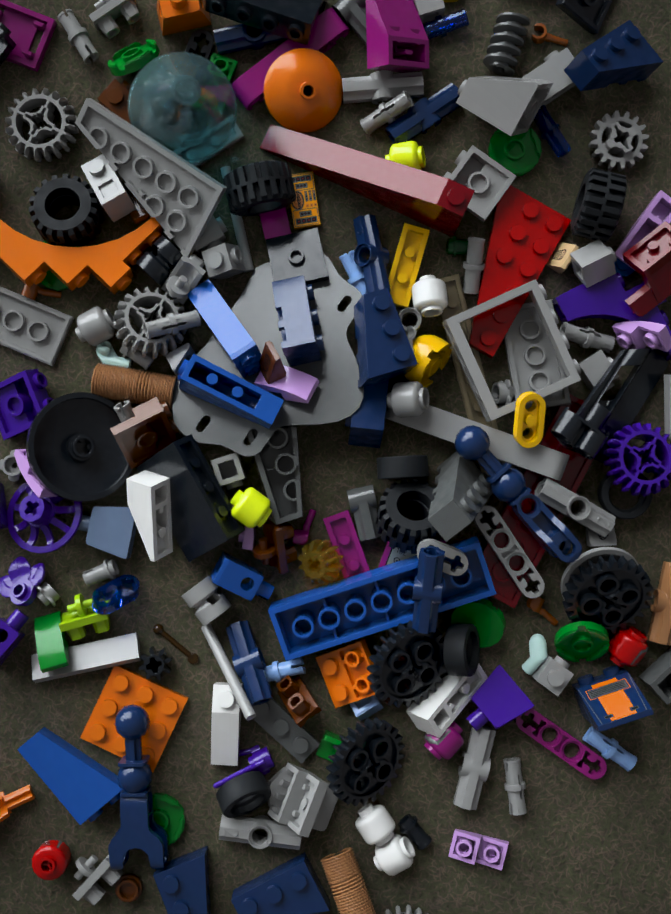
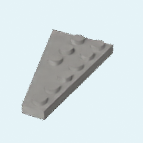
M86 98L75 124L92 145L99 149L109 161V166L114 172L119 173L126 182L127 188L149 215L159 222L165 230L164 233L167 237L173 240L181 249L180 253L189 258L195 250L227 187L92 98Z

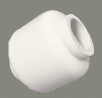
M434 275L420 277V281H417L411 289L413 307L423 317H435L442 314L448 305L445 282Z
M368 803L358 811L360 816L357 818L355 826L367 844H375L379 847L392 839L395 821L384 805L378 804L373 806L371 803Z
M394 834L392 839L384 845L375 846L373 860L379 871L395 876L413 864L415 849L406 836L402 837L399 834Z

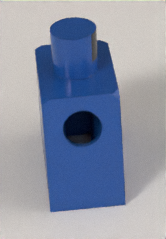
M224 551L210 574L214 584L249 601H252L255 595L267 601L274 590L273 585L263 581L264 576L261 571ZM244 578H251L247 584L241 583Z

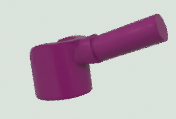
M310 509L303 525V530L294 529L293 544L304 545L307 543L310 526L316 514L315 510Z

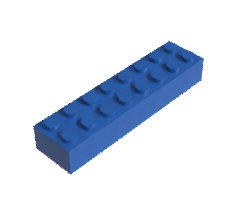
M474 536L450 544V546L460 549L466 554L469 564L466 572L460 576H452L443 572L444 586L438 612L496 595L478 537ZM417 555L271 602L268 612L285 660L289 661L396 627L400 623L405 624L413 621L415 601H412L415 576L418 573L419 559ZM456 556L454 559L444 558V560L451 563L452 569L463 565L460 562V556Z

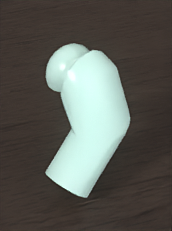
M109 341L97 345L96 354L103 364L124 368L131 367L132 360L130 358L118 357Z
M534 634L529 640L530 657L522 664V669L529 675H532L548 657L547 643L541 634Z

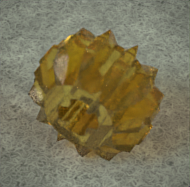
M321 539L313 540L302 548L303 553L298 557L302 562L298 569L305 572L303 579L311 578L312 585L320 583L321 586L328 585L331 581L337 580L341 576L340 571L345 567L340 563L344 556L337 553L339 546L334 545L331 547L330 540L322 541Z

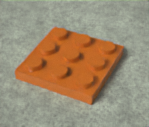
M121 665L114 666L80 738L122 758L126 755L125 738L117 733L115 727L116 715L124 706L132 704L141 706L147 711L150 719L149 729L141 737L142 755H150L148 764L152 772H154L187 703L188 697L151 679H146V677Z

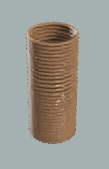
M98 363L92 376L91 393L103 396L106 399L123 402L129 400L130 403L143 404L157 397L160 403L165 401L168 408L172 410V394L177 376Z
M345 848L340 851L343 853L334 856L336 854L334 853L322 858L320 862H322L323 870H325L326 878H328V885H330L333 892L332 895H334L333 898L339 913L376 914L375 907H373L371 902L372 899H370L368 893L369 891H367L368 888H366L363 876L361 875V869H359V864H357L358 861H356V856H354L353 848Z

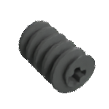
M504 12L497 16V24L493 28V35L490 38V45L487 48V55L484 57L483 63L492 72L511 77L515 71L509 66L514 67L518 64L517 59L512 56H520L521 50L516 46H523L525 41L519 36L527 35L528 31L523 26H529L530 20L520 13Z

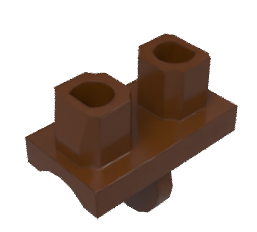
M268 519L262 525L264 537L260 538L259 544L253 548L254 558L261 559L263 565L268 564L277 567L279 573L284 574L288 572L287 564L297 560L295 547L290 543L284 544V541L294 537V528L288 522L276 525Z
M287 675L277 683L279 696L300 728L305 725L309 718L322 711L299 675L293 679Z

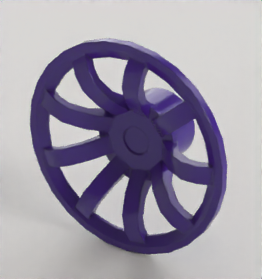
M24 482L16 490L8 506L7 525L10 535L21 548L29 552L42 554L56 551L65 546L77 532L82 518V502L74 501L75 505L55 506L63 498L58 496L39 498L27 482ZM26 490L29 496L25 497L20 504H16L20 495ZM14 510L19 511L20 516L24 519L15 526L13 520ZM75 513L71 527L54 517L55 514ZM50 523L66 533L57 542H55L49 527ZM30 525V538L25 542L20 538L18 532ZM39 528L46 537L47 546H34L38 539Z

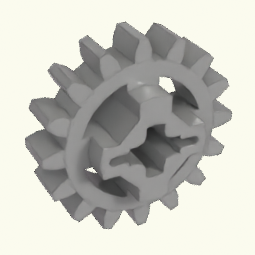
M618 110L613 113L612 118L610 115L605 114L602 121L598 120L595 123L594 127L596 130H592L589 134V137L595 139L588 144L589 148H595L594 153L591 155L592 158L599 156L601 159L598 165L601 166L605 162L608 163L609 171L615 165L619 172L625 168V164L629 169L635 165V161L639 162L644 157L641 152H645L648 149V146L643 142L649 138V135L642 134L646 125L638 126L636 123L639 117L636 116L633 120L629 119L630 114L628 111L623 117H620ZM605 130V135L607 138L606 141L602 143V134ZM615 138H616L617 140L622 139V140H623V143H621V142L616 143V142L614 141V139H615ZM635 139V147H634V150H633V152H632L633 147H632L631 143H632V140Z

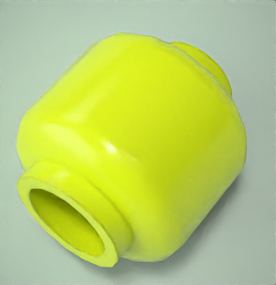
M415 141L392 144L389 154L385 155L387 160L419 170L426 167L424 148Z
M253 487L247 488L244 492L239 489L230 501V504L233 505L231 510L232 517L247 528H254L256 526L260 528L272 512L270 500Z

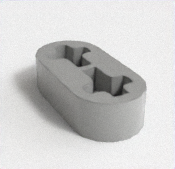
M432 538L423 539L418 544L416 550L418 559L420 549L430 545L445 551L444 558L454 559L456 556H460V562L463 565L456 566L455 569L451 568L449 561L444 560V573L460 576L468 569L467 556L460 549Z

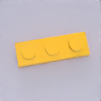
M404 223L388 278L391 289L390 294L394 305L402 308H408L412 296L411 289L416 282L430 233L428 229Z

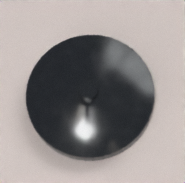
M76 392L54 399L37 413L28 430L26 453L34 476L44 488L60 498L86 502L106 497L123 485L132 469L110 428L121 423L113 408L116 405L115 403L97 394Z

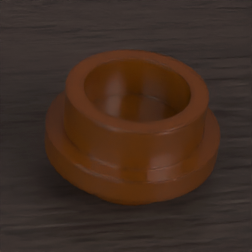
M134 874L121 876L115 885L117 897L124 902L137 900L143 890L140 878Z

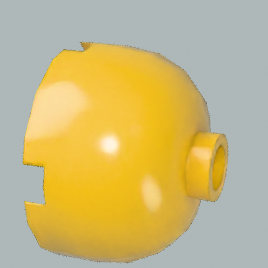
M426 334L413 340V348L418 364L404 375L406 379L418 381L426 388L430 386L433 381L429 377L439 367L442 370L447 364L452 352L449 348L451 344L435 335Z

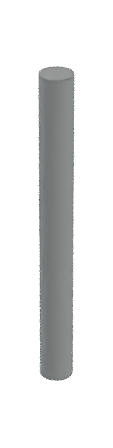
M231 166L220 168L222 179L231 172ZM231 214L237 244L243 256L245 272L254 271L242 216Z
M208 623L206 626H202L201 630L247 721L252 720L256 717V713L212 625Z

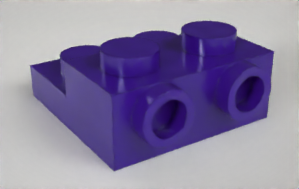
M38 369L24 370L0 382V432L3 440L12 439L28 431L37 413L54 400L48 396L45 388L48 385L47 378Z

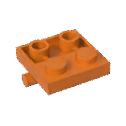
M364 638L316 657L335 708L375 695V692L370 688L372 683L367 680V677L371 674L367 667L374 664V662L369 659L371 653Z

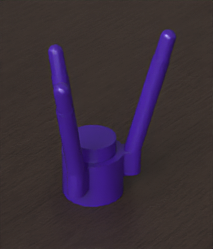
M258 744L248 749L239 750V756L252 754L248 758L250 765L214 783L213 787L217 789L232 778L251 771H260L264 775L270 773V769L275 767V764L267 746L261 749Z

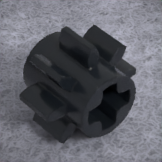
M151 646L149 648L150 655L143 653L140 656L144 660V664L139 667V670H145L148 673L146 679L156 676L158 681H160L163 677L162 671L166 673L171 672L172 669L167 666V663L172 661L173 657H166L164 654L166 651L165 647L160 652H156L155 647ZM154 658L162 663L158 669L156 666L150 665Z

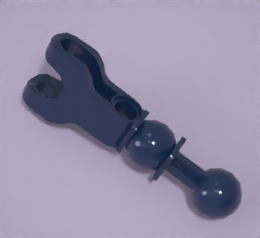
M474 425L461 429L456 435L455 448L462 458L470 461L476 460L489 474L485 481L491 484L495 497L512 506L514 513L547 554L566 563L577 560L582 552L580 542L536 495L530 494L532 490L526 487L523 474L517 469L511 468L512 465L505 462L501 464L489 450L490 440L486 431ZM529 498L532 502V509L524 513L521 510V503L524 499ZM571 543H572V545H573V550H572L571 554L566 555V554L569 552V550L571 549Z
M134 704L120 709L115 719L117 733L125 738L126 755L118 762L120 769L117 779L122 788L120 792L121 827L112 838L108 847L110 867L112 870H122L129 859V850L137 848L148 854L152 869H164L168 860V834L154 820L152 786L150 785L153 773L148 764L150 755H142L141 737L149 729L150 719L144 708Z

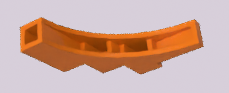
M152 217L138 229L119 239L93 246L67 247L33 240L13 230L0 219V261L29 288L33 284L37 285L42 282L47 275L46 272L50 270L71 291L76 287H82L89 280V275L92 273L113 294H116L119 290H125L132 282L133 274L129 265L136 264V261L143 255V252L162 235L163 229L159 222Z

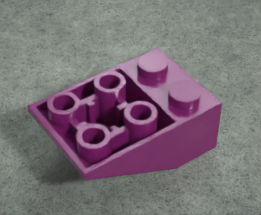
M366 0L367 69L401 73L429 69V39L414 1Z

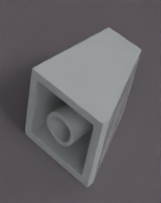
M499 76L469 77L468 80H464L458 89V95L460 96L456 103L509 136H514L528 131L553 82L550 80Z

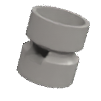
M210 575L181 596L189 608L196 609L195 616L203 626H206L232 606L223 593L217 592L218 586L212 582Z

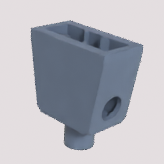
M93 506L91 516L82 514L78 530L87 532V545L123 559L131 558L137 526L129 507Z

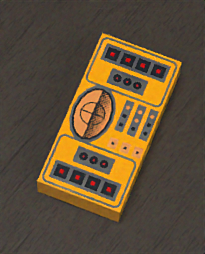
M313 171L292 174L296 192V200L291 203L294 230L321 226Z

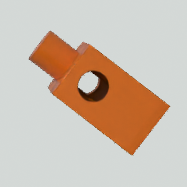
M157 0V14L162 35L165 36L212 25L209 12L205 10L206 0Z

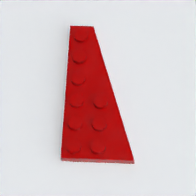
M510 185L495 207L477 305L532 280H537L571 220ZM525 293L474 316L469 346L492 358L529 293Z

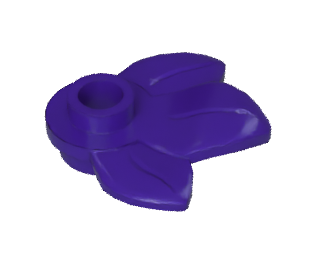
M22 556L17 557L9 567V575L0 578V594L5 598H10L11 602L17 606L30 605L36 598V587L44 579V563H38L31 567L26 558Z

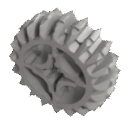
M33 88L31 96L26 92L22 93L24 98L22 101L14 98V103L17 106L16 108L8 107V111L12 116L5 117V122L10 125L5 128V131L11 136L9 142L12 145H16L15 150L19 154L24 152V156L27 159H31L34 156L37 162H41L44 155L45 159L51 162V154L53 153L58 159L62 157V154L59 152L62 148L66 152H70V148L66 143H76V139L71 134L79 133V129L75 126L77 116L73 115L75 109L72 105H68L69 101L66 97L60 98V94L57 91H53L50 94L47 88H43L40 94L37 89ZM41 107L39 111L30 113L33 109ZM55 109L61 114L62 124L60 129L53 124ZM23 121L30 126L28 141L23 136ZM43 121H45L46 124L49 126H45L44 128L40 126L39 129L35 123L39 124L40 122L43 123ZM47 137H54L51 141L42 144Z
M148 286L144 288L143 293L137 288L134 290L133 296L127 293L124 301L118 303L117 308L119 310H116L114 313L116 321H114L113 327L118 330L116 334L117 339H124L122 343L123 348L131 345L132 354H135L137 350L142 351V358H145L147 353H151L152 358L155 359L158 356V352L165 357L168 354V349L171 351L177 349V344L183 342L184 337L182 335L187 332V329L178 331L176 335L169 333L157 336L160 339L146 338L143 322L152 321L154 316H156L155 320L161 319L162 312L177 315L185 311L184 307H176L179 302L178 298L169 299V292H166L164 295L159 294V287L155 289L154 293L150 292ZM129 318L134 320L133 323L139 327V334L131 327Z

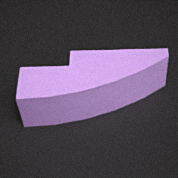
M660 190L653 197L615 251L616 257L626 265L628 264L624 261L622 254L666 221L670 224L671 197Z

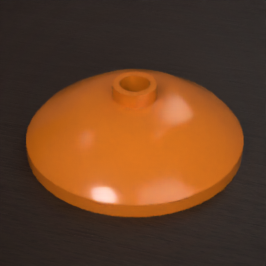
M309 48L289 50L280 55L267 71L263 87L265 104L271 116L286 129L301 133L319 130L330 123L340 109L343 99L341 75L335 64L326 55L317 50ZM306 85L312 89L309 96H306L303 92Z

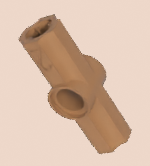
M663 561L658 589H655L653 595H655L654 604L650 605L652 617L647 638L648 641L671 646V562Z

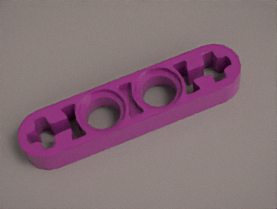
M534 708L524 715L528 716L532 713L531 718L540 725L536 734L532 733L536 729L531 724L526 723L525 726L522 725L523 720L521 716L515 719V723L521 731L588 778L599 779L605 775L607 765L599 754ZM548 727L556 730V737L550 742H546L542 738L543 731ZM567 744H577L578 753L575 756H565L564 748ZM585 751L588 752L585 755L591 762L598 760L597 765L600 767L598 771L593 769L589 772L590 767L582 761Z

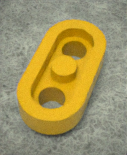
M532 391L521 394L515 406L513 437L518 444L525 448L537 446L541 442L544 432L546 402L543 397ZM532 401V406L526 409V403ZM526 428H529V433L526 436H523V431Z

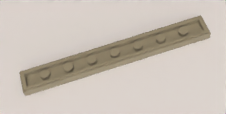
M459 274L440 278L446 284L448 305L441 314L442 322L468 310ZM470 319L459 323L468 343L472 328ZM446 333L447 341H448L449 344H451V342H450V340H449V338H448V336H447V333ZM451 344L449 348L452 350L451 357L467 419L498 429L496 419L486 422ZM470 347L485 379L479 351ZM498 459L501 464L505 463V461ZM479 464L480 471H481L482 473H483V472L487 473V472L483 469V467Z

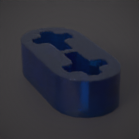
M122 575L99 587L92 594L93 610L98 614L107 615L134 601L139 595V580L133 575Z

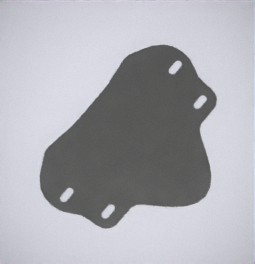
M324 254L329 280L312 284L315 300L310 301L312 309H317L320 325H316L315 328L317 335L322 334L325 350L320 351L322 360L291 367L318 378L319 384L309 403L287 401L281 393L269 392L283 399L284 402L273 424L268 429L180 390V381L176 379L172 399L173 420L177 428L185 436L192 434L198 443L222 445L240 455L251 457L260 453L274 432L282 426L319 425L338 422L350 417L360 408L364 397V387L358 389L359 365L346 334L348 326L354 319V306L362 297V294L339 275L329 257ZM269 261L254 269L242 294L231 310L256 343L261 355L265 343L270 340L283 365L290 367L281 347L283 339L278 327L279 318L272 287L274 278ZM345 296H350L351 302L343 312L338 311L337 307ZM214 335L197 354V356L254 384L260 373L259 370L257 373L243 378ZM204 416H209V424L204 431L198 432L196 427ZM256 429L258 434L253 442L248 446L245 445L243 441L250 430Z

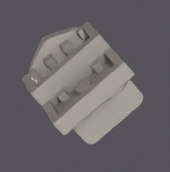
M287 762L286 767L280 769L267 782L271 790L267 814L278 823L290 827L298 835L308 838L311 829L324 831L327 828L338 797L328 787L330 785L329 782L322 780L306 769Z

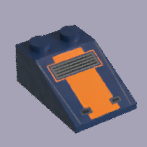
M618 666L608 667L603 670L602 675L593 677L592 674L581 676L577 679L578 683L572 684L582 716L599 732L654 714L630 673L623 668L619 669Z

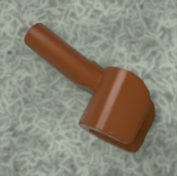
M537 23L534 25V30L543 32L541 36L531 35L534 43L541 44L547 41L567 46V39L547 33V28L544 24Z
M25 284L21 295L35 301L38 294L61 298L62 292L40 288L35 284L29 288Z
M540 597L528 598L526 603L528 608L542 615L553 626L558 624V620L542 608L545 602L544 599Z

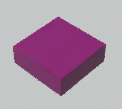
M286 208L260 214L265 241L266 239L291 234Z

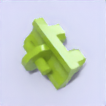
M81 593L77 594L74 597L75 603L67 605L68 612L62 613V622L59 623L61 632L67 631L72 641L86 636L85 625L93 624L96 633L109 631V614L111 609L109 600L95 604L94 598L85 600Z

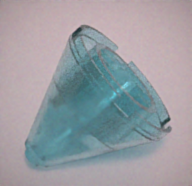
M171 52L154 58L138 72L132 82L128 95V116L131 125L189 163L196 164L211 158L228 142L236 123L237 102L230 81L213 62L193 53Z

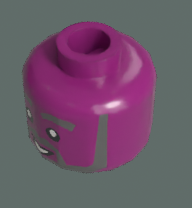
M453 721L440 738L425 733L424 739L426 743L424 746L439 761L442 758L450 760L464 744V740L460 735L463 730Z

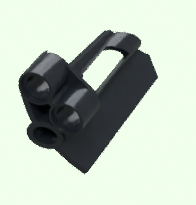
M651 348L621 350L576 414L569 411V407L564 408L550 430L551 434L562 444L563 448L578 453L587 459L604 463V461L610 458L603 454L605 450L610 449L607 442L610 439H615L613 435L616 431H622V427L631 425L666 370L668 363L663 351ZM621 366H634L615 398L607 401L600 400Z

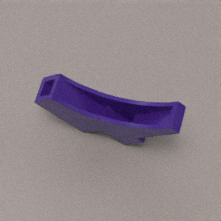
M618 272L588 288L581 284L552 300L554 309L562 324L586 318H603L618 322L647 321L666 325L671 336V331L668 327V317L663 310L658 308V305L667 300H663L644 316L633 314L625 300L644 286L645 283L643 282L625 292L623 288L625 287V282ZM671 349L668 352L663 351L666 361L671 360Z

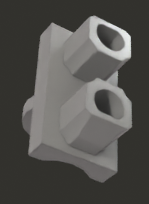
M99 0L94 4L97 10L89 15L97 31L101 30L109 39L120 32L118 25L114 21L123 15L129 25L141 19L136 6V0Z
M192 254L189 258L183 255L161 289L169 292L170 297H177L178 301L184 304L188 299L187 294L189 291L196 287L206 272L203 269L204 261L195 254Z
M92 855L88 860L85 857H79L76 860L75 864L78 871L74 874V877L77 880H81L83 876L88 877L72 895L77 901L83 897L86 901L95 905L106 893L96 881L102 877L112 886L123 874L122 870L111 869L109 855L97 868L94 866L98 861L95 855Z

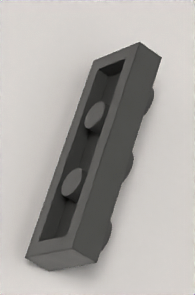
M274 699L261 705L252 706L256 713V717L253 719L301 764L319 746L320 742L303 726L300 728L293 717Z

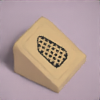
M559 242L546 265L557 273L562 274L571 263L570 253L578 250L579 247L574 244Z

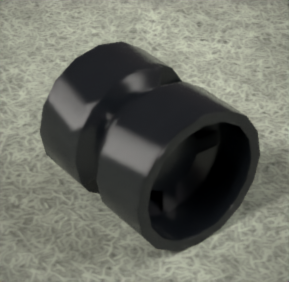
M163 235L151 245V252L146 251L136 261L160 286L166 282L171 274L170 271L175 268L183 256Z

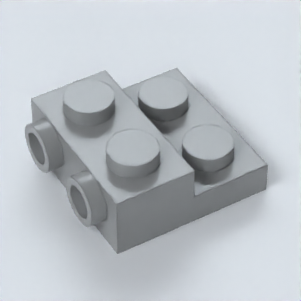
M472 145L468 152L462 150L454 162L457 167L452 174L447 171L443 177L475 190L466 210L484 222L515 180L516 175Z

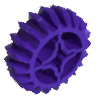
M634 423L632 427L626 425L622 427V431L618 430L614 433L615 439H610L607 442L610 449L605 450L603 454L610 457V459L604 461V465L611 466L612 470L608 471L607 475H615L616 479L613 484L618 485L622 483L621 491L627 492L631 489V495L637 496L641 493L645 497L649 496L651 492L653 494L659 493L661 488H666L670 485L668 480H671V443H667L670 434L661 436V427H656L652 430L651 423H646L643 426L640 423ZM631 439L645 441L644 445H641L639 448L627 445ZM624 460L628 464V469L625 466ZM643 471L655 474L651 480L637 478Z

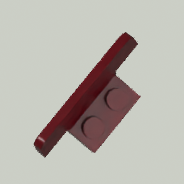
M666 221L622 254L624 261L642 275L645 283L644 286L625 300L632 313L637 316H644L671 295V225Z

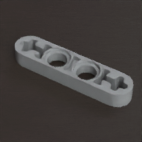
M484 505L474 519L476 526L519 591L528 598L541 596L545 589L542 577L498 511L492 506ZM482 511L486 513L492 512L493 516L490 520L494 526H497L498 523L501 524L500 528L494 529L489 535L486 532L491 529L488 523L480 522ZM500 532L506 533L509 538L508 545L504 548H498L494 543L495 535ZM515 555L521 556L524 560L523 567L518 571L512 570L509 566L510 558ZM529 568L531 570V573H527L529 579L538 581V584L535 585L537 589L535 592L525 590L528 584L523 577L519 581L517 579V576L524 574Z

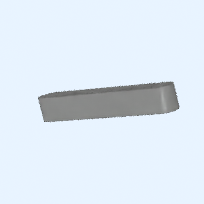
M431 405L419 417L400 418L389 407H387L385 413L386 419L455 443L456 435L466 426L474 425L481 427L489 436V450L497 459L561 481L570 457L568 454L540 444L533 448L522 447L515 441L512 434Z

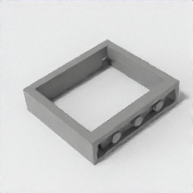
M536 279L442 322L486 422L514 411L517 400L497 408L459 323L525 293H529L566 375V378L535 391V393L545 397L581 380L579 376L581 374L580 366L575 359L571 358L568 351L570 349L568 339L564 334H560L557 327L559 323L558 317L553 309H549L545 300L547 299L546 290L542 284L538 285Z

